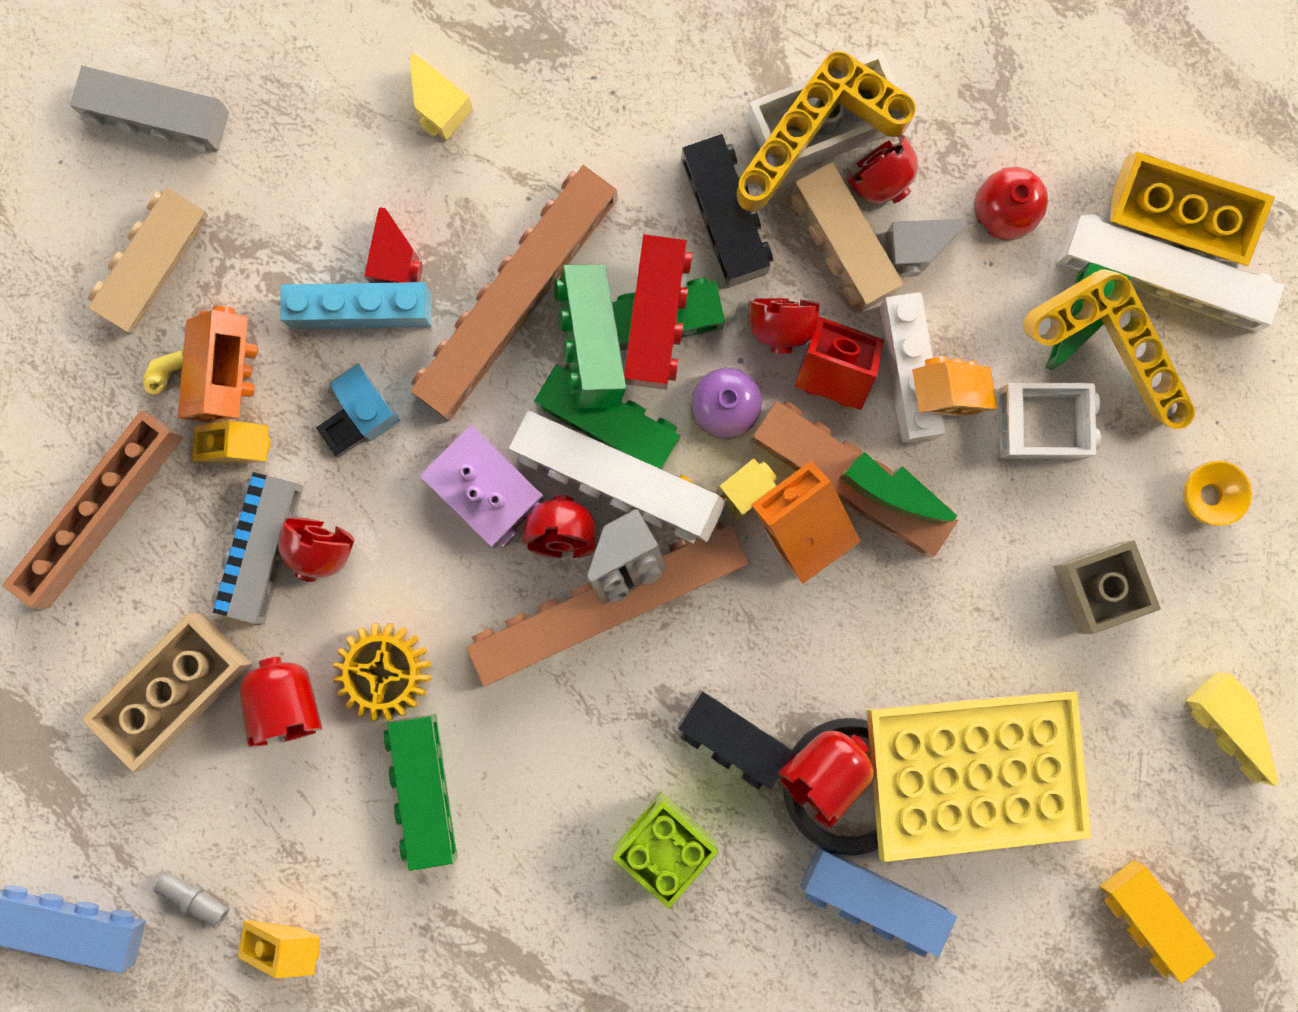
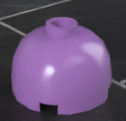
M726 367L713 370L701 378L693 391L691 402L693 417L698 426L714 438L727 440L741 437L747 433L759 418L762 406L759 387L750 375L739 369Z

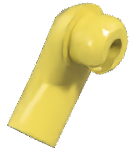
M183 350L156 358L150 362L143 378V386L147 393L157 395L164 391L172 372L182 369Z

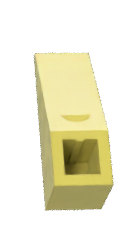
M1216 672L1185 700L1193 709L1191 715L1200 725L1207 729L1210 728L1218 736L1216 743L1224 752L1230 756L1235 755L1243 764L1240 769L1247 778L1256 784L1260 782L1276 786L1279 781L1257 701L1233 674Z

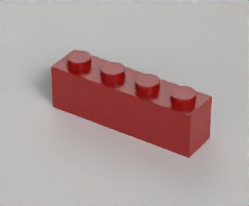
M643 234L624 373L626 385L667 390L668 380L676 381L679 359L671 357L673 344H681L683 323H676L678 309L685 310L688 288L681 287L682 274H690L693 252L686 251L687 240Z

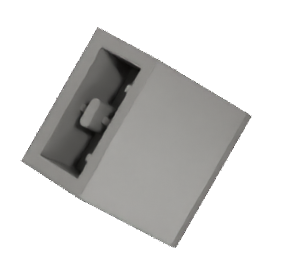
M638 509L603 527L587 575L603 605L608 602L616 603L623 600L629 595L630 590L641 584L650 585L661 578L662 573L667 571L660 548Z

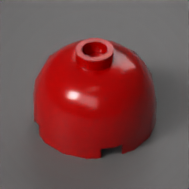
M905 135L897 136L899 143L893 145L888 140L856 163L861 169L854 176L851 171L846 174V181L860 198L870 203L881 204L891 200L893 204H896L911 193L909 186L916 178L918 159Z
M1018 166L1003 168L990 175L977 191L974 201L975 216L978 222H982L984 227L989 230L988 233L993 237L1006 241L1021 239L1034 231L1043 220L1049 203L1047 188L1041 178L1029 169Z
M755 298L753 301L749 300L748 323L752 335L760 343L770 345L772 353H792V347L804 345L812 338L817 329L820 313V303L800 299V306L798 302L789 301V298Z
M557 495L552 500L545 501L536 506L529 514L524 528L523 544L527 543V549L530 552L541 556L562 558V552H573V558L585 557L595 552V521L592 514L581 504L574 502L572 497Z
M292 517L288 518L287 523L285 521L282 523L278 539V551L280 558L287 568L295 572L296 578L306 582H315L317 578H327L337 574L345 566L355 540L353 536L335 526V533H332L321 527L324 524L323 521Z

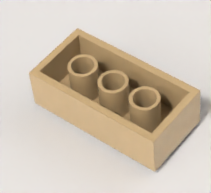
M188 613L81 720L132 773L146 769L252 663L203 613Z

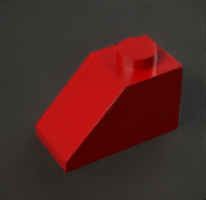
M379 207L364 274L365 278L370 283L420 282L423 268L422 262L419 261L416 252L387 209Z

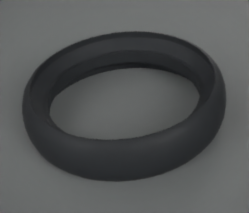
M843 718L825 722L813 728L799 740L793 748L795 753L792 758L816 736L825 731H838L845 735L854 734L869 739L867 720L856 718ZM783 786L786 808L793 823L812 843L830 852L843 855H861L878 850L877 829L868 834L855 837L832 834L818 826L808 815L804 805L800 806Z

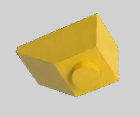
M230 420L194 426L192 461L215 463L267 461V454L271 445L268 436L269 426Z
M252 920L243 921L238 958L273 978L314 975L316 961L320 955V937L300 927Z

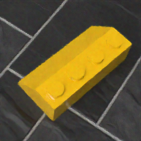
M1137 151L1126 156L1113 189L1110 222L1243 266H1249L1275 196Z

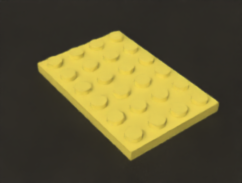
M1077 691L866 709L870 757L874 770L872 781L879 860L889 862L1091 838Z

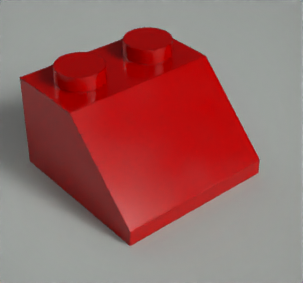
M819 316L817 329L808 342L794 387L803 389L808 394L819 395L836 401L844 407L862 410L877 377L884 339Z

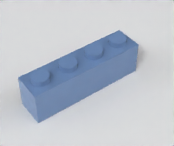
M819 846L800 883L803 891L808 893L806 896L808 901L822 908H826L827 904H830L840 909L839 915L854 924L859 925L860 921L863 920L873 925L872 931L887 940L892 941L894 936L907 942L905 945L907 949L922 957H926L927 953L937 957L940 956L958 917L949 908Z
M5 886L4 889L0 890V946L121 974L135 965L146 921L134 918V913L125 910H113L112 913L98 910L99 905L91 902L71 904L63 902L64 898L56 894L36 896L28 894V889L21 886Z

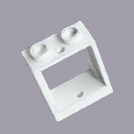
M1008 383L999 389L1000 459H1086L1096 455V450L1099 449L1101 443L1100 430L1096 428L1095 415L1099 412L1100 398L1098 393H1095V383ZM1023 398H1075L1076 447H1024Z

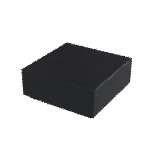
M344 409L316 427L337 458L367 439L362 435Z

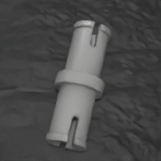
M168 870L162 874L153 889L155 893H159L179 905V911L186 915L192 913L212 925L215 929L223 923L230 910L228 906H224L204 894L202 887L198 885L193 887L171 874Z

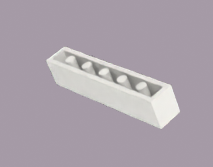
M1093 214L1080 215L1069 226L1057 262L1058 264L1078 271L1090 262L1130 276V281L1136 291L1253 332L1267 328L1273 323L1285 285L1274 282L1273 278L1267 274L1245 272L1240 270L1239 266L1229 261L1217 262L1205 258L1206 255L1203 252L1173 247L1170 241L1161 238L1150 239L1139 235V232L1136 230L1107 224L1102 217Z
M529 410L509 447L511 451L519 456L518 463L534 471L537 470L538 466L550 470L547 475L548 477L567 485L569 480L580 484L579 491L595 499H598L600 494L612 499L610 505L625 513H629L631 509H638L639 512L643 513L642 517L645 522L660 529L664 523L676 528L674 535L693 544L696 538L706 543L708 542L726 504L715 493Z

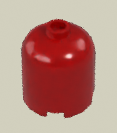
M281 657L266 658L259 661L260 668L250 671L243 678L240 685V699L248 747L268 746V739L283 736V742H288L316 734V731L322 730L311 679L307 670L301 665L293 662L282 663Z
M825 731L816 736L782 767L777 774L782 777L780 780L782 785L800 806L808 802L819 812L814 818L825 827L832 828L869 787L873 779L874 770L871 760L867 756L870 750L862 739L854 734L848 737L842 732Z

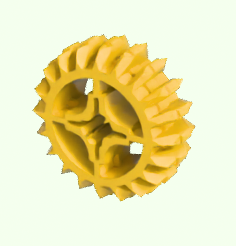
M379 623L371 624V636L364 627L359 628L357 633L360 641L353 636H348L345 640L352 649L339 648L337 653L344 657L345 661L333 663V668L342 669V675L333 677V683L344 682L345 688L337 691L338 697L347 694L351 696L345 704V707L348 709L359 703L360 705L357 710V716L363 717L371 709V721L379 720L381 710L386 721L393 720L394 709L401 717L407 715L405 702L410 707L416 708L419 702L413 694L425 696L428 692L419 685V682H430L432 676L428 674H421V669L432 666L431 661L420 662L419 656L428 652L427 648L422 647L414 650L413 646L418 643L419 637L414 635L405 641L408 629L401 627L396 635H394L395 628L393 623L386 624L383 634ZM382 641L381 648L377 650L376 657L371 663L357 662L360 654L368 646ZM392 645L397 646L405 654L410 670L401 668L395 663ZM381 661H383L384 669L399 675L395 674L384 677V682L382 683L380 674L367 669L382 666ZM355 673L369 680L371 685L370 693L373 694L372 698L368 697L360 689ZM393 681H409L406 689L398 698L393 701L383 702L384 694L388 693L389 685Z

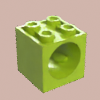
M661 791L613 845L612 859L666 908L670 909L719 853L716 840Z

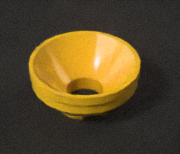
M1210 461L1200 465L1190 473L1184 484L1183 497L1188 511L1198 521L1207 525L1224 526L1235 523L1247 513L1252 503L1253 493L1249 478L1242 469L1227 461ZM1206 485L1215 487L1219 494L1218 501L1212 506L1205 504L1201 499V490Z

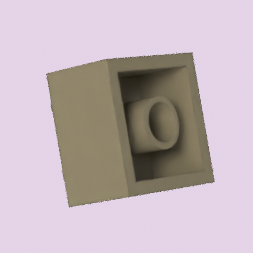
M1135 540L1119 542L1053 566L1078 634H1095L1161 610Z

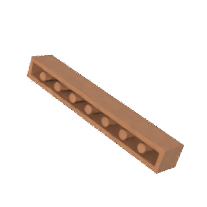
M582 165L577 173L571 171L561 186L563 191L556 200L550 199L545 204L540 213L542 218L535 228L530 226L523 233L519 240L521 246L513 256L509 254L503 259L497 270L500 273L492 284L487 282L481 288L476 297L477 304L471 312L466 310L458 318L455 324L457 330L449 340L443 339L433 353V356L436 358L428 368L422 367L414 376L411 382L414 386L410 391L449 422L554 285L555 279L560 277L563 265L570 264L617 202V189L586 166Z
M721 522L716 523L707 543L698 539L693 544L681 539L669 545L671 552L663 555L667 571L662 573L661 578L650 585L641 584L630 590L629 595L619 602H608L603 605L589 582L570 591L573 596L571 599L559 603L558 598H554L537 606L540 613L530 618H527L525 613H522L505 621L507 628L494 634L492 628H489L472 636L474 643L467 646L466 649L483 687L748 565L749 561L732 525L730 524L723 528Z

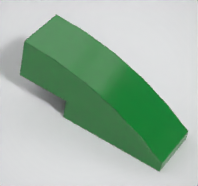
M866 452L859 455L840 476L842 480L857 492L899 514L942 524L953 522L957 517L950 508L903 466L897 468L890 475Z

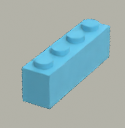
M425 282L281 285V321L291 329L432 327V292Z

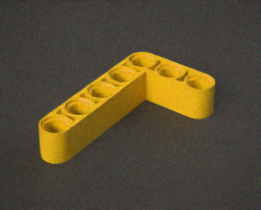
M843 51L830 53L742 174L737 188V201L739 205L748 211H758L767 204L838 103L889 137H897L908 129L916 113L914 99L850 54ZM832 69L839 70L845 77L842 79L833 78L828 71ZM868 90L874 95V99L862 98L858 91ZM818 98L824 103V107H812L808 103V99ZM898 110L903 114L904 119H893L888 111ZM798 127L803 131L804 135L793 137L787 132V128ZM776 155L783 160L784 164L779 167H773L767 163L766 158ZM750 184H756L762 188L763 193L759 196H751L746 192L745 187Z
M1109 270L1097 271L1031 310L1026 315L1023 321L1025 334L1045 346L1058 344L1101 318L1152 417L1172 429H1183L1192 423L1195 417L1194 405L1131 281L1126 276ZM1113 279L1115 288L1109 296L1105 297L1104 287L1108 281ZM1081 299L1083 303L1081 311L1077 315L1072 316L1071 306L1076 300ZM1130 311L1129 323L1121 328L1120 318L1125 312ZM1049 318L1051 324L1048 332L1039 335L1038 327L1044 319ZM1145 342L1146 350L1141 357L1137 358L1136 349L1141 343ZM1161 373L1160 383L1152 388L1154 376ZM1176 403L1177 409L1175 413L1168 417L1169 407Z

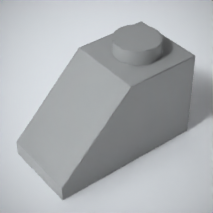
M964 219L893 222L887 230L888 257L896 271L900 272V276L913 277L920 275L921 271H925L965 226Z

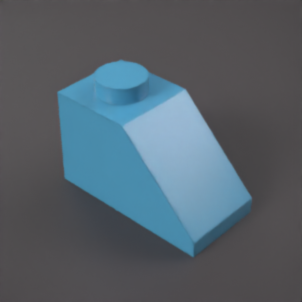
M359 363L330 383L344 410L362 435L373 441L401 421Z

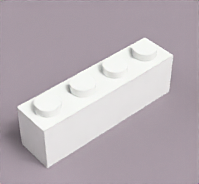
M922 292L886 297L879 306L901 444L937 439L945 434L943 416L919 413L912 369L925 366L924 361L933 358Z

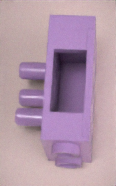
M472 425L420 475L493 548H496L499 544L503 548L506 547L519 533L515 528L524 519L527 520L532 510L545 499Z

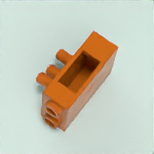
M213 306L212 310L200 311L199 315L186 320L178 419L216 423L239 418L241 396L252 397L255 392L253 383L242 382L243 378L249 379L252 375V367L244 364V357L254 359L258 354V347L255 344L246 343L248 316L235 314L234 308Z
M812 461L751 504L782 560L802 584L861 542L832 482Z

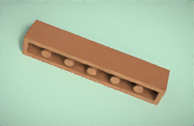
M778 401L775 402L751 438V442L795 471H798L812 461L832 482L840 501L925 557L936 556L959 520L955 519L953 522L946 524L923 521L899 514L857 492L842 480L840 476L862 454V450L849 441L844 440L841 443L831 437L832 431L818 421H814L812 424L801 417L803 412L792 403L787 401L783 404ZM874 460L891 475L892 470L889 467H887L886 465L877 460Z
M140 410L2 586L30 608H50L184 437L158 417Z

